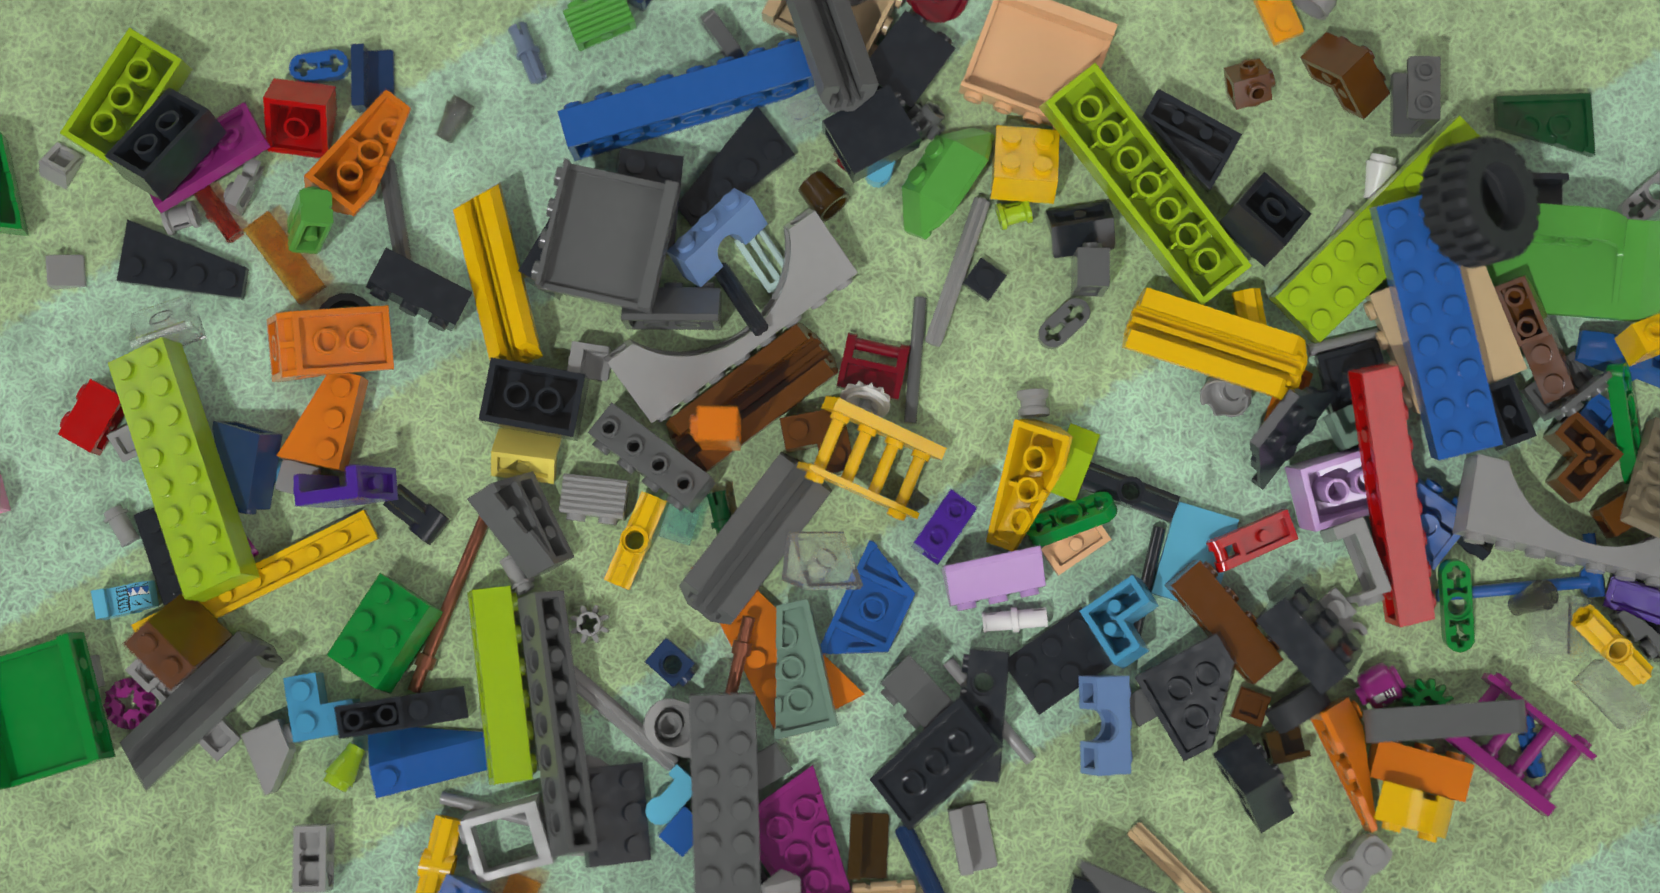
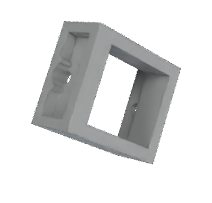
M541 793L466 813L460 821L461 825L458 827L459 836L463 844L467 843L470 852L468 865L471 873L477 875L479 883L552 864L557 858H551L545 808ZM525 812L537 855L488 868L476 825Z

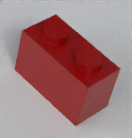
M90 379L88 383L83 384L76 395L77 402L73 409L68 411L61 419V429L58 435L82 449L100 456L109 442L106 435L118 427L124 417V412L116 391Z

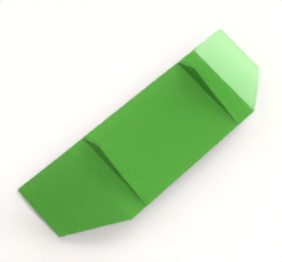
M1537 203L1540 204V214L1537 216L1539 221L1538 230L1533 233L1535 238L1526 251L1514 259L1486 265L1494 287L1526 275L1547 315L1638 322L1660 313V220L1627 219L1626 216L1616 211L1600 207Z

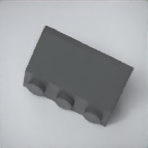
M667 282L664 283V287H658L652 314L622 308L621 321L627 330H721L722 292L720 288H715L714 283L706 282L702 287L696 285L695 288L683 287V283Z

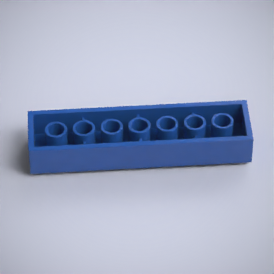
M794 38L786 39L777 44L778 47L765 50L764 47L755 48L747 52V56L737 59L734 56L725 57L716 62L717 65L706 68L703 65L694 66L687 69L686 74L676 77L673 74L663 75L655 79V83L645 86L642 83L627 86L624 92L614 95L612 92L601 93L595 96L593 101L582 104L581 101L570 102L563 106V110L557 111L567 147L574 161H578L753 110L756 106L759 108L814 92V80L800 40L796 41Z
M1422 195L1369 209L1430 456L1439 461L1502 445L1503 442L1460 266L1449 261V257L1443 256L1438 251L1439 246L1432 243L1429 237L1430 231L1428 227L1424 226L1422 220L1424 213L1423 209H1420L1419 204Z

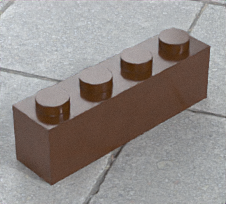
M1193 560L1164 586L1177 599L1207 637L1218 631L1221 632L1236 658L1235 670L1246 683L1255 685L1284 660L1278 653L1281 649L1269 635L1265 637L1257 628L1259 624L1256 622V617L1248 610L1244 612L1236 603L1239 601V598L1228 586L1223 588L1217 581L1218 573L1207 561L1202 563L1201 560Z

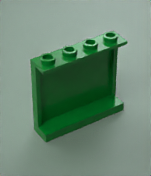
M84 632L65 633L56 636L54 640L0 656V790L17 787L116 757Z

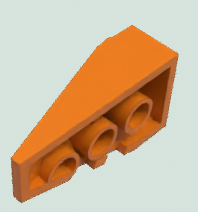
M1340 697L1332 701L1329 706L1310 720L1364 831L1372 833L1378 829L1376 819H1374L1375 808L1364 730L1360 721L1363 715L1355 700L1350 701L1349 697Z

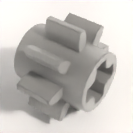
M582 605L580 606L582 614L579 617H570L573 621H576L577 626L571 630V633L577 634L580 632L582 634L581 643L585 644L588 637H593V640L599 643L600 638L598 634L601 631L605 633L610 632L608 628L603 627V621H606L609 615L600 617L598 615L599 606L597 605L593 607L592 612H588L587 608ZM587 616L598 621L594 625L595 631L593 633L582 627V625L586 624L585 618Z

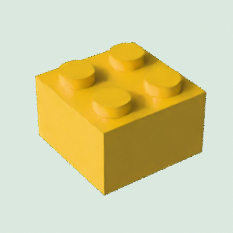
M996 125L992 158L991 199L1054 204L1059 169L1060 134L1057 130Z

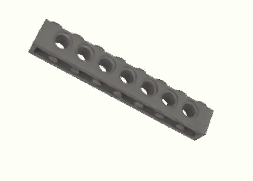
M564 590L534 592L519 598L518 607L550 855L553 858L598 850Z

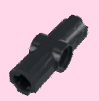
M1090 462L1081 485V489L1091 493L1107 492L1121 506L1133 508L1169 523L1175 514L1180 496L1144 483L1137 477H1129ZM1126 484L1134 485L1138 490V498L1132 501L1125 499L1121 492L1122 487Z

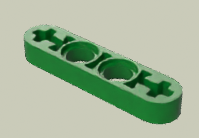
M1627 363L1608 364L1606 371H1610L1613 375L1607 381V384L1609 385L1608 394L1617 448L1624 454L1619 459L1624 483L1630 484L1641 444L1631 374Z

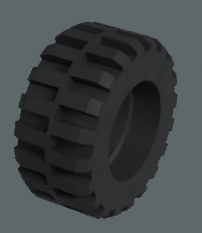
M1481 136L1442 148L1431 157L1422 173L1424 180L1420 182L1419 192L1422 193V198L1419 200L1420 209H1423L1424 218H1422L1424 226L1428 227L1430 231L1429 237L1432 243L1439 246L1438 251L1443 256L1449 257V261L1465 268L1482 267L1520 256L1530 246L1535 238L1533 233L1538 230L1539 221L1537 216L1540 214V204H1537V196L1539 194L1537 187H1534L1532 181L1534 178L1531 170L1526 168V161L1523 156L1516 154V149L1512 145L1505 143V141L1499 138Z

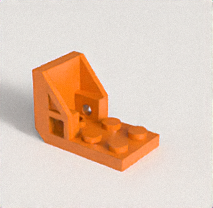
M388 305L288 311L276 313L266 319L272 382L323 377L328 374L394 369Z

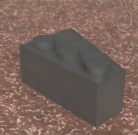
M533 471L493 482L467 498L528 579L548 573L574 558Z

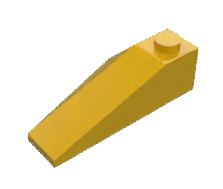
M1037 419L1014 420L986 538L987 543L1012 552L1017 550L1066 467L1073 436L1061 427Z

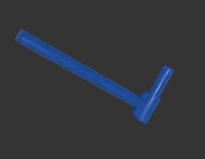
M1595 533L1582 534L1583 542L1597 545ZM1585 566L1579 572V576L1472 586V599L1581 589V593L1587 598L1605 597L1606 595L1603 574L1585 571ZM1454 587L1456 590L1463 591V588ZM1436 589V600L1439 602V589ZM1454 597L1451 600H1462L1463 598Z

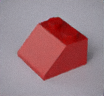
M273 78L263 96L266 140L270 145L267 151L321 158L332 147L337 115L336 86Z

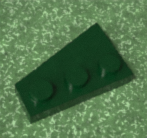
M1591 93L1496 96L1493 99L1495 130L1588 157L1595 155Z

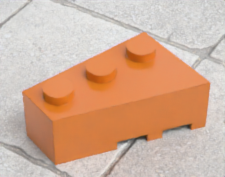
M350 373L326 375L278 452L277 457L346 473L345 466H349L369 381L360 375Z

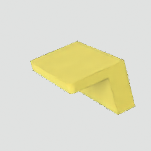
M499 428L491 450V476L511 478L533 471L538 482L554 484L557 473V454L561 438Z

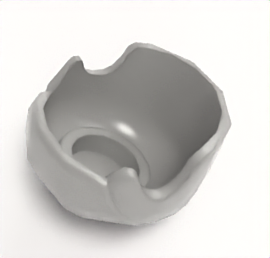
M1210 377L1200 390L1201 405H1209L1214 416L1236 417L1243 415L1252 402L1251 390Z

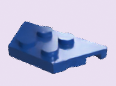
M871 540L867 544L820 644L822 654L888 653L915 596L911 587L900 577L895 567L885 558L875 542Z

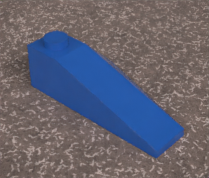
M414 727L368 735L369 770L376 798L487 770L483 732Z

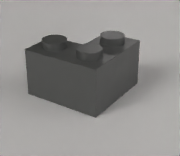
M909 655L880 682L884 687L880 693L893 706L899 702L907 710L903 716L915 729L920 725L925 729L953 703Z

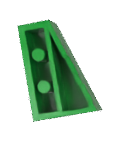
M0 132V233L29 236L9 142Z

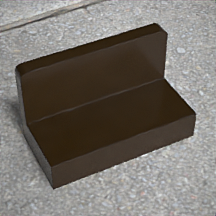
M850 812L847 876L849 880L886 878L889 815L887 813Z

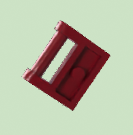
M848 332L836 388L845 390L847 384L856 385L858 381H861L864 385L872 383L875 388H884V393L890 395V400L898 401L910 345L901 344V346H895L858 338V334ZM854 350L896 358V367L853 358Z

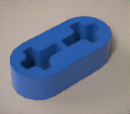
M332 49L296 55L289 64V71L296 81L318 84L344 79L351 71V63L342 51ZM334 58L343 63V65L338 66L337 72H334L331 67L323 68L325 65L333 64ZM304 62L309 67H317V69L308 70L307 76L304 77L297 71V69L302 68V63Z

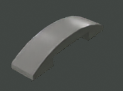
M138 659L125 670L148 693L152 692L161 702L180 686L178 685L170 691ZM224 718L199 744L216 761H219L241 737L228 720Z

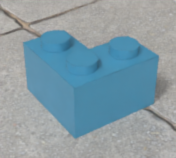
M1132 574L1080 610V613L1114 665L1124 669L1150 651L1133 625L1159 607L1142 579Z
M323 672L283 678L293 743L338 735L334 707L361 702L360 698L328 703Z

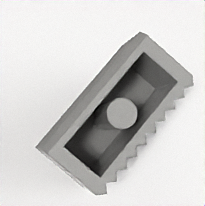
M564 473L559 512L567 514L566 520L585 522L586 516L597 517L599 524L617 525L618 520L625 521L630 482L628 480Z

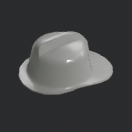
M669 698L657 701L649 708L644 718L643 728L646 738L651 745L660 750L691 758L689 704Z

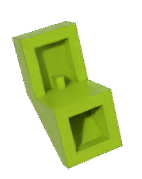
M1070 423L1067 432L1073 438L1066 467L1051 493L1075 501L1092 460L1100 434Z

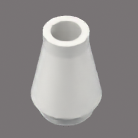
M1371 153L1370 160H1366L1365 193L1363 198L1370 199L1394 175L1397 169L1395 166L1396 158Z

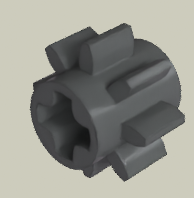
M920 101L918 104L915 103L907 112L910 119L915 118L922 130L921 140H925L926 137L932 140L946 128L941 123L945 115L933 102L928 101L924 105Z

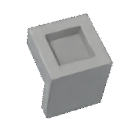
M572 341L567 371L586 374L589 379L606 382L609 379L610 366L603 357L613 350L608 346Z

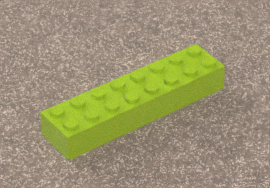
M1096 63L1084 70L1039 106L1040 110L1189 301L1204 305L1252 266Z
M1460 115L1450 119L1269 297L1272 303L1312 343L1323 341L1386 279L1369 208L1422 195L1419 192L1420 182L1424 180L1422 173L1431 157L1442 148L1481 136Z
M160 337L108 362L184 599L205 602L260 577L182 344Z

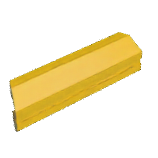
M498 183L453 209L489 360L492 357L529 364L535 359L542 358L543 354L524 277L518 271L521 265L501 184Z
M1148 287L1142 290L1134 304L1123 334L1122 348L1280 400L1283 399L1290 389L1299 387L1301 376L1308 363L1306 342L1299 335Z

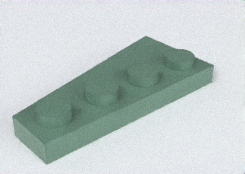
M810 598L778 605L776 608L777 666L775 669L776 728L774 740L839 725Z

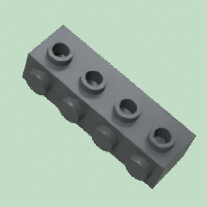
M612 402L588 431L595 440L592 445L606 456L610 452L619 458L617 464L631 475L634 471H637L644 477L641 482L655 493L661 489L669 495L666 501L680 512L686 508L693 513L716 484L709 474Z

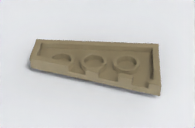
M1654 417L1647 421L1620 520L1660 538V419Z

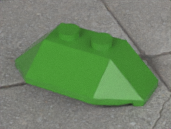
M976 128L963 129L936 135L933 141L927 145L925 153L917 165L909 172L908 178L902 186L903 222L906 233L926 240L934 229L940 227L954 213L989 160L992 142L995 138L991 132Z

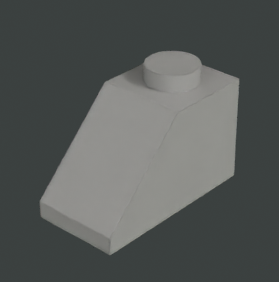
M277 719L241 734L264 795L279 791L296 751L290 723L286 724L285 719Z

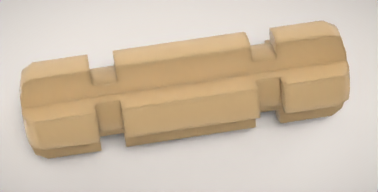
M896 880L870 882L869 885H866V882H860L852 885V893H916V886L914 880H901V883H897Z

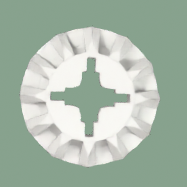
M858 381L856 385L847 384L845 390H842L840 395L841 399L881 418L890 410V395L884 393V388L873 387L872 383L864 385L861 381Z

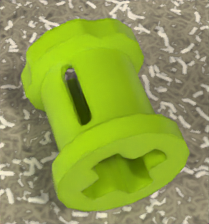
M1014 201L1003 205L1001 203L995 204V211L1001 230L1007 229L1010 225L1025 221L1028 224L1033 223L1029 201Z

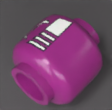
M1380 662L1357 675L1359 686L1354 688L1363 706L1369 703L1373 709H1383L1399 701L1403 696L1402 689L1406 687L1394 665L1388 667L1385 663Z

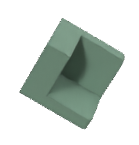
M1353 405L1323 417L1339 452L1359 444Z

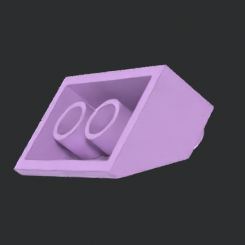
M1040 546L947 565L941 569L949 607L957 605L958 611L976 608L975 601L988 599L989 605L1008 601L1007 595L1019 592L1021 598L1039 594L1038 588L1046 586Z

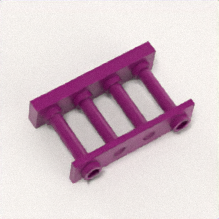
M1496 672L1495 675L1492 673H1484L1481 679L1489 684L1490 687L1478 702L1496 701L1500 694L1508 700L1524 699L1510 688L1513 683L1502 674ZM1525 699L1526 715L1528 714L1543 727L1513 765L1509 764L1505 767L1496 760L1499 756L1497 752L1511 734L1493 735L1487 744L1483 743L1481 746H1478L1470 739L1472 736L1443 738L1536 812L1546 817H1549L1556 809V806L1549 801L1552 797L1550 793L1578 757L1581 756L1585 760L1591 761L1597 757L1596 754L1589 750L1592 745L1578 734L1571 736ZM1554 735L1569 748L1539 786L1535 784L1532 788L1523 781L1525 777L1523 773Z

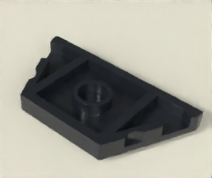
M1325 384L1322 390L1311 386L1305 387L1302 390L1299 388L1290 389L1250 440V451L1252 452L1251 467L1257 470V474L1252 478V482L1263 490L1284 462L1294 456L1298 444L1305 435L1310 434L1314 430L1318 418L1339 393L1337 390Z

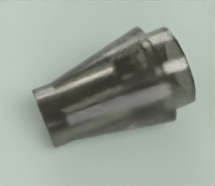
M453 94L451 100L446 101L435 135L452 144L455 137L475 116L472 114L475 106Z
M1535 580L1515 597L1508 600V608L1515 616L1551 610L1554 604L1558 602L1559 594L1551 581Z

